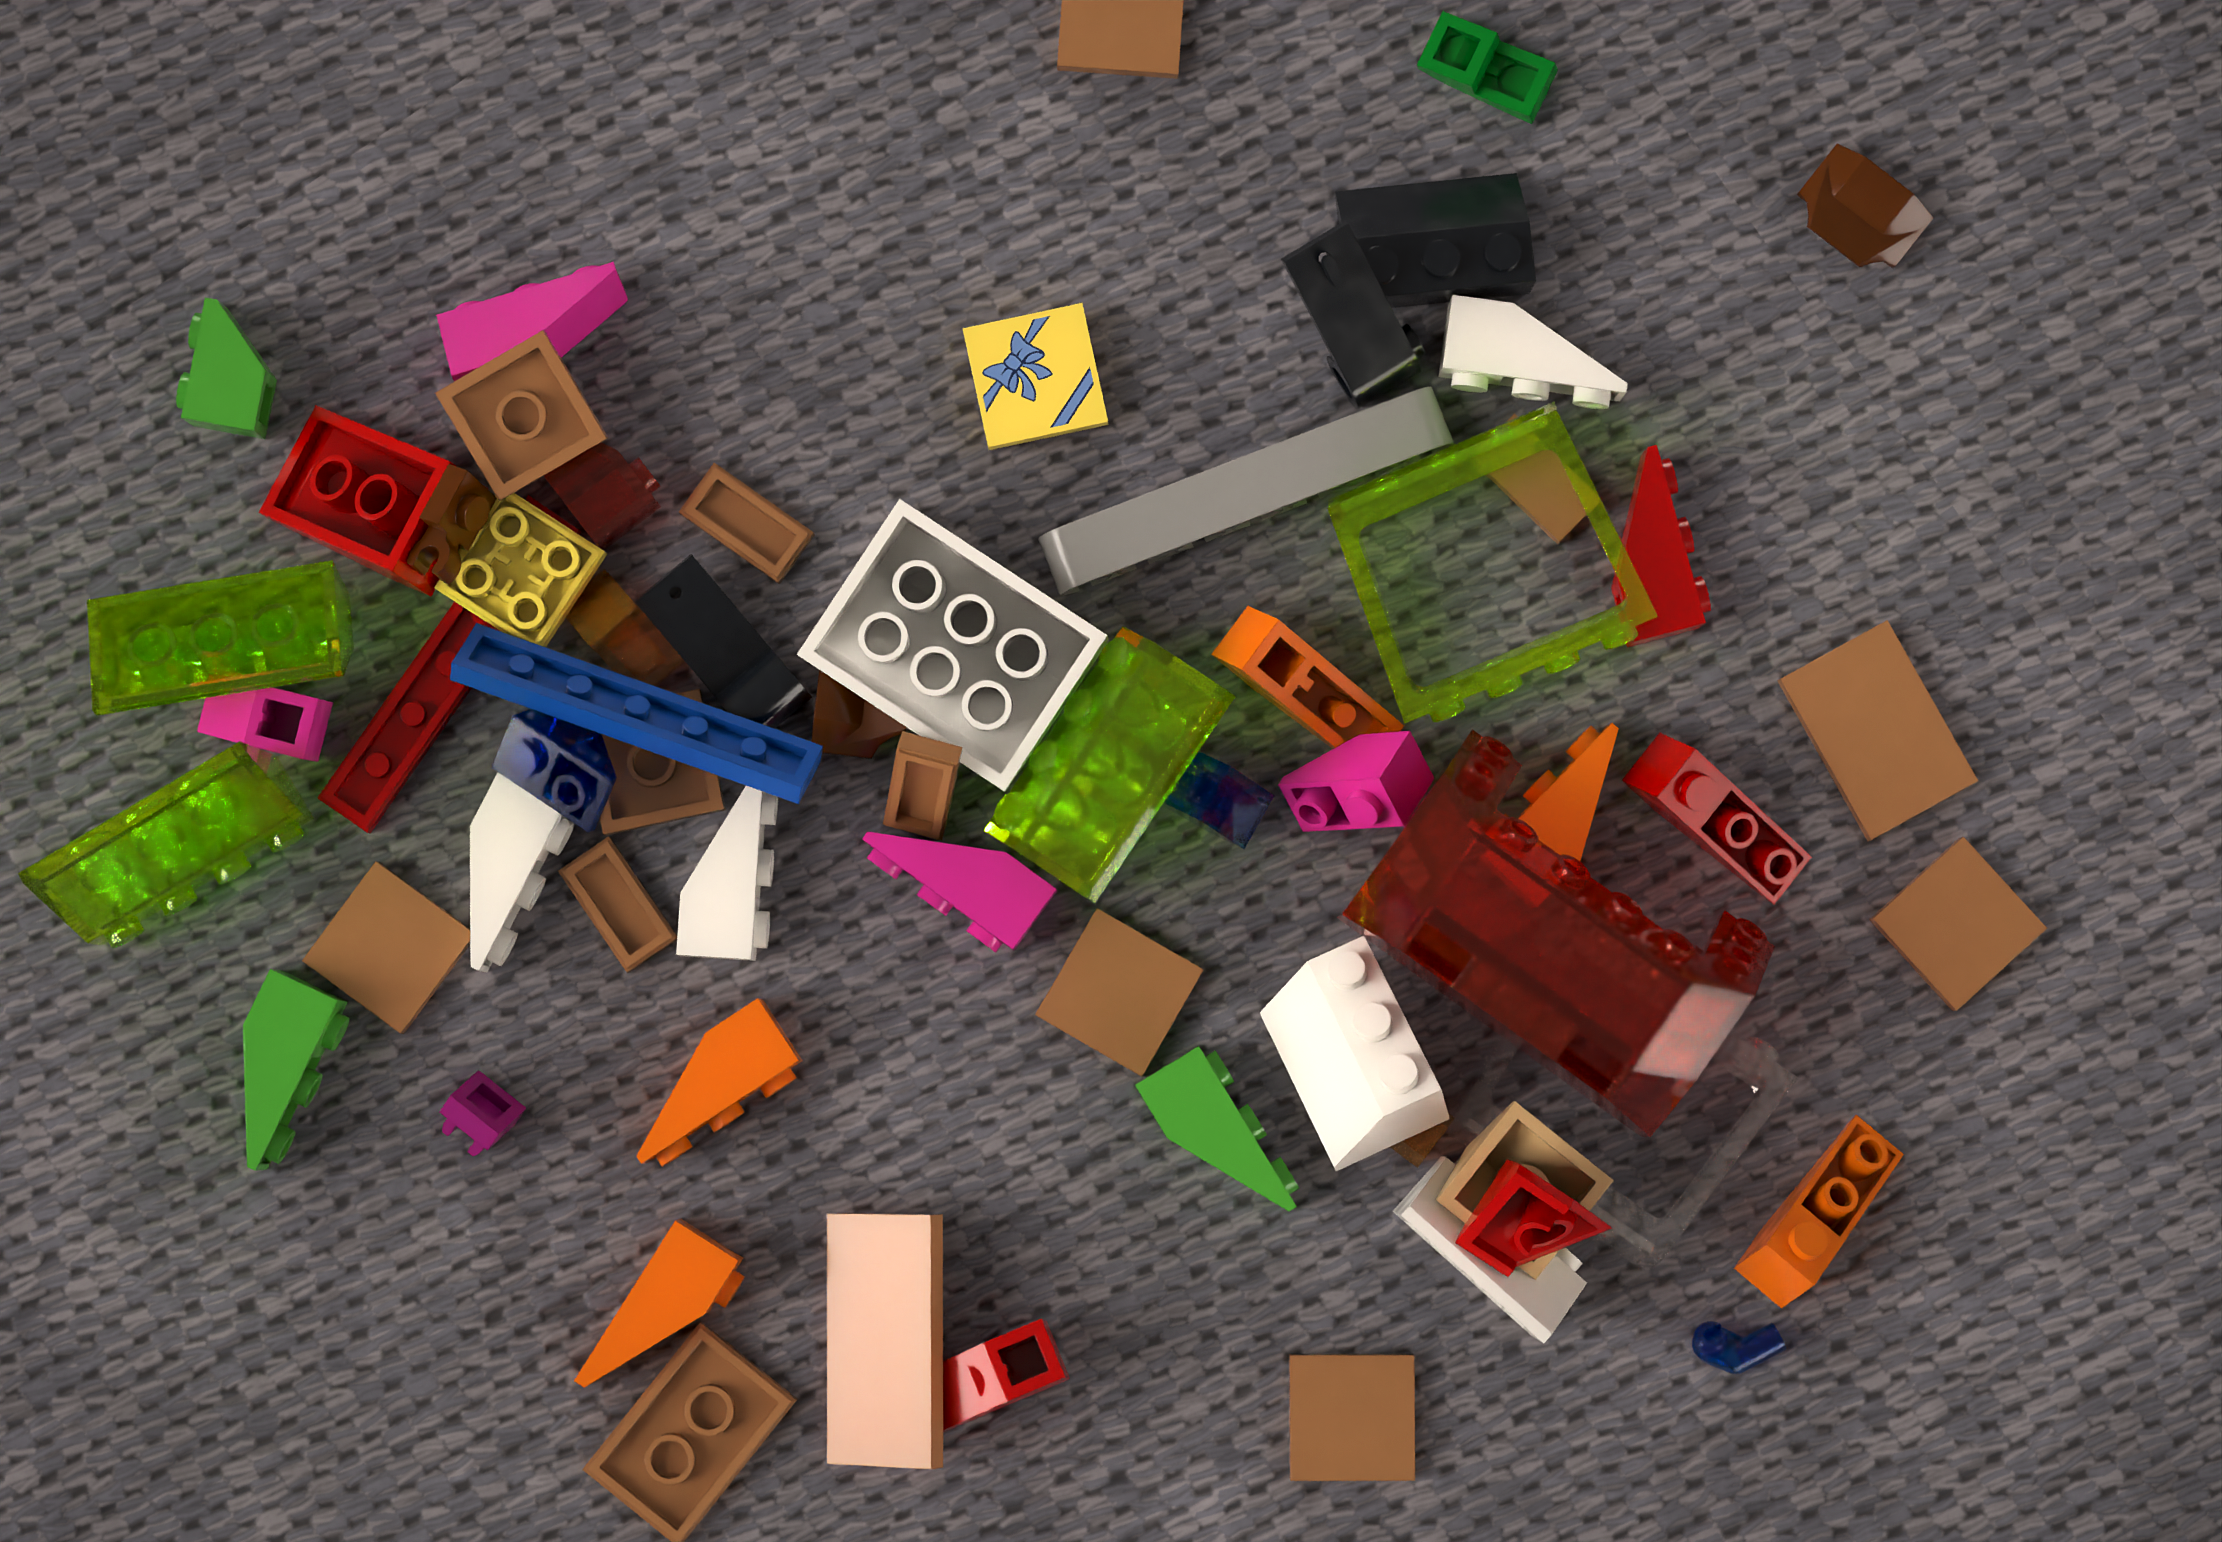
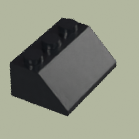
M1517 173L1335 191L1338 224L1346 221L1350 225L1391 308L1450 302L1452 295L1480 299L1525 295L1531 292L1536 282L1530 221Z

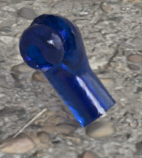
M1707 1321L1701 1323L1695 1329L1692 1339L1693 1351L1703 1363L1736 1375L1742 1374L1787 1350L1779 1331L1772 1322L1743 1337L1721 1327L1720 1323Z

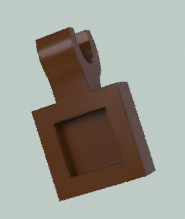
M448 464L419 517L428 527L422 538L410 550L407 563L414 570L425 576L432 562L438 558L432 573L446 584L452 583L461 569V556L458 553V548L469 551L479 530L486 524L490 510L497 499L468 470Z

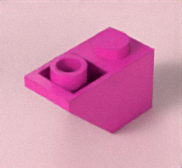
M212 672L197 732L251 747L318 762L333 702Z
M1411 731L1359 734L1285 775L1278 786L1302 831L1310 832L1405 826L1435 778Z

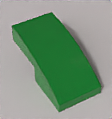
M1442 11L1417 63L1419 70L1438 81L1530 124H1533L1558 71L1555 62L1502 42L1497 32Z

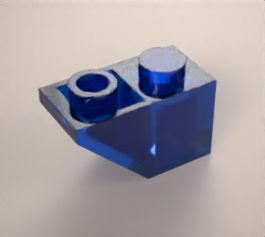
M533 709L512 716L491 767L588 833L595 830L617 779L602 734Z
M1152 730L1122 782L1202 829L1242 849H1245L1275 796L1230 765L1155 730Z

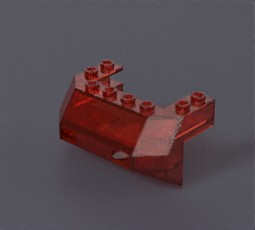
M1472 729L1432 783L1404 828L1337 918L1360 935H1364L1368 941L1641 1137H1651L1697 1081L1755 997L1775 946L1768 942L1765 933L1756 924L1744 918L1736 919L1725 910L1717 919L1704 951L1698 946L1694 948L1691 942L1677 931L1671 929L1664 930L1643 915L1640 906L1629 896L1621 892L1609 891L1591 878L1590 872L1579 860L1566 854L1559 855L1538 840L1537 833L1526 822L1515 817H1506L1497 810L1498 805L1522 765L1513 759V754L1502 742L1493 737H1482Z

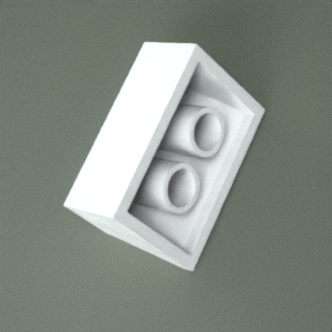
M1364 935L1307 961L1260 1012L1264 1024L1335 1171L1450 1119L1442 1089Z
M1441 1156L1393 1212L1524 1330L1537 1340L1545 1343L1587 1284L1586 1281L1575 1273L1583 1263L1567 1248H1563L1556 1253L1536 1280L1520 1267H1515V1270L1507 1277L1456 1244L1455 1241L1465 1223L1435 1199L1458 1160L1453 1163L1447 1157Z

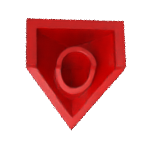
M1507 1159L1460 1231L1455 1243L1509 1277L1515 1270V1267L1610 1230L1612 1227L1573 1198L1524 1166Z

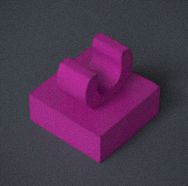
M478 1070L449 1096L439 1113L447 1118L443 1124L442 1133L449 1136L457 1128H460L474 1140V1143L467 1152L472 1156H476L484 1149L488 1151L520 1119L526 1107Z

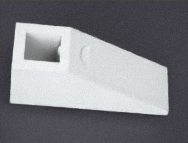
M1452 295L1447 308L1438 377L1451 378L1452 388L1481 393L1487 392L1488 384L1513 387L1512 396L1533 401L1548 400L1549 392L1573 395L1572 404L1591 409L1609 408L1610 400L1620 402L1626 394L1627 382L1516 304Z
M500 771L495 776L470 825L471 967L482 972H488L492 963L502 966L506 961L518 936V933L510 930L520 908L522 907L528 911L532 909L546 882V878L538 874L549 852L557 856L561 853L574 828V822L567 819L572 807Z
M745 786L680 892L676 955L756 961L757 948L768 947L770 912L759 911L761 886L771 887L773 880L774 850L763 849L765 825L776 824L777 796Z

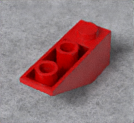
M1657 445L1647 447L1640 456L1611 587L1627 648L1699 629L1706 623L1704 613L1711 611L1706 583L1702 576L1693 577L1687 555L1695 551L1690 525L1686 517L1677 518L1671 495L1678 493L1675 470L1670 458H1660Z
M1660 732L1622 779L1654 811L1773 905L1776 904L1812 858L1697 749Z
M1041 1318L943 1361V1432L1070 1379L1047 1321Z

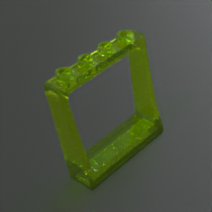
M1555 401L1341 493L1328 501L1327 509L1404 724L1426 714L1430 715L1432 722L1451 718L1466 709L1464 698L1483 690L1487 691L1489 698L1508 694L1523 685L1521 674L1542 665L1547 674L1567 669L1581 660L1578 650L1601 641L1605 650L1624 645L1639 635L1635 626L1658 617L1656 609L1575 446ZM1542 450H1552L1558 455L1626 593L1624 600L1617 606L1428 686H1417L1409 675L1360 531L1368 525Z

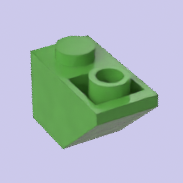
M205 297L202 313L196 312L193 315L189 328V348L195 349L190 373L184 372L181 375L177 388L176 404L179 409H183L181 418L194 427L265 439L277 379L230 310L217 299Z

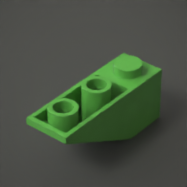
M276 969L269 970L243 1024L247 1167L255 1171L267 1170L271 1161L279 1164L286 1156L295 1136V1130L289 1128L288 1125L299 1104L306 1108L311 1103L323 1076L315 1071L325 1048L334 1051L338 1047L350 1021L349 1017L342 1015L348 1001L285 971Z
M1197 1046L1135 1084L1167 1139L1285 1210L1291 1211L1297 1207L1290 1194L1300 1189L1281 1157L1272 1162H1269L1257 1142L1267 1136L1249 1104L1247 1103L1237 1109L1225 1090L1226 1087L1234 1083V1080L1216 1050L1205 1056L1201 1048Z

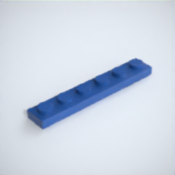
M478 623L475 624L451 663V681L796 804L800 803L821 762L822 745Z

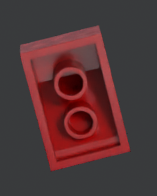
M315 405L258 513L389 579L432 597L435 591L434 587L439 581V578L432 573L438 558L432 562L425 576L414 570L407 563L410 550L422 538L428 527L419 518L448 464L456 465L439 456Z

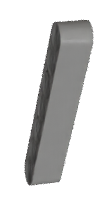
M1431 386L1424 387L1073 521L1043 534L1038 540L1060 596H1066L1080 591L1078 586L1084 583L1091 582V585L1094 586L1136 570L1135 564L1144 560H1148V563L1151 564L1193 548L1192 542L1201 538L1208 542L1250 526L1249 520L1261 516L1262 520H1266L1307 504L1306 498L1318 494L1319 498H1323L1364 482L1363 476L1375 472L1377 477L1421 460L1420 455L1430 450L1433 455L1452 447L1454 441L1433 388Z

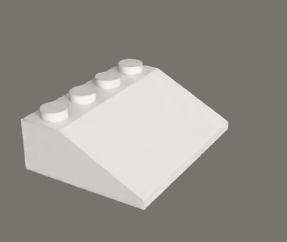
M899 499L797 655L919 736L963 747L960 763L1005 792L1071 699L1105 648L1109 638L1108 635Z

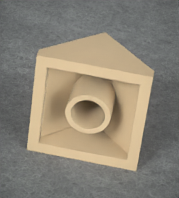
M1513 1101L1465 1148L1435 1200L1466 1224L1507 1159L1524 1166L1573 1198L1589 1211L1614 1180L1516 1101ZM1558 1251L1518 1267L1536 1280Z

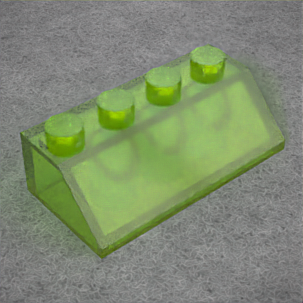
M333 560L87 600L92 711L96 716L344 676L354 649L350 594Z
M1122 626L1115 638L1103 648L1098 663L1079 691L1069 698L1065 705L1064 713L1047 738L1033 751L1029 764L1015 785L999 801L994 815L984 831L1034 867L1095 904L1235 696L1155 642Z

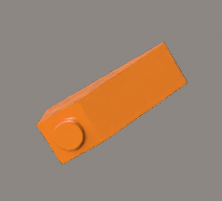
M1250 606L1246 607L1211 654L1253 690L1332 749L1359 734L1399 732L1405 726L1279 619Z
M682 1219L675 1220L574 1382L585 1388L711 1311L715 1303L726 1308L745 1276L736 1271L743 1258Z

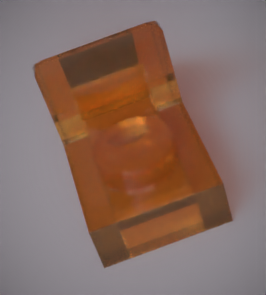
M606 569L601 571L587 584L566 616V619L586 643L605 661L613 672L657 687L685 662Z

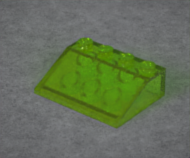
M239 741L19 872L18 875L29 890L88 944L103 945L108 942L111 948L114 949L141 935L145 931L141 922L158 911L162 910L165 917H168L193 904L198 899L194 890L215 878L218 884L221 885L245 873L252 867L247 858L269 846L272 853H275L294 844L305 835L301 826L314 819L278 756Z

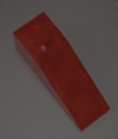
M604 443L595 445L544 475L595 544L602 550L608 548L661 507L652 495L661 486L638 457L628 464L618 450Z

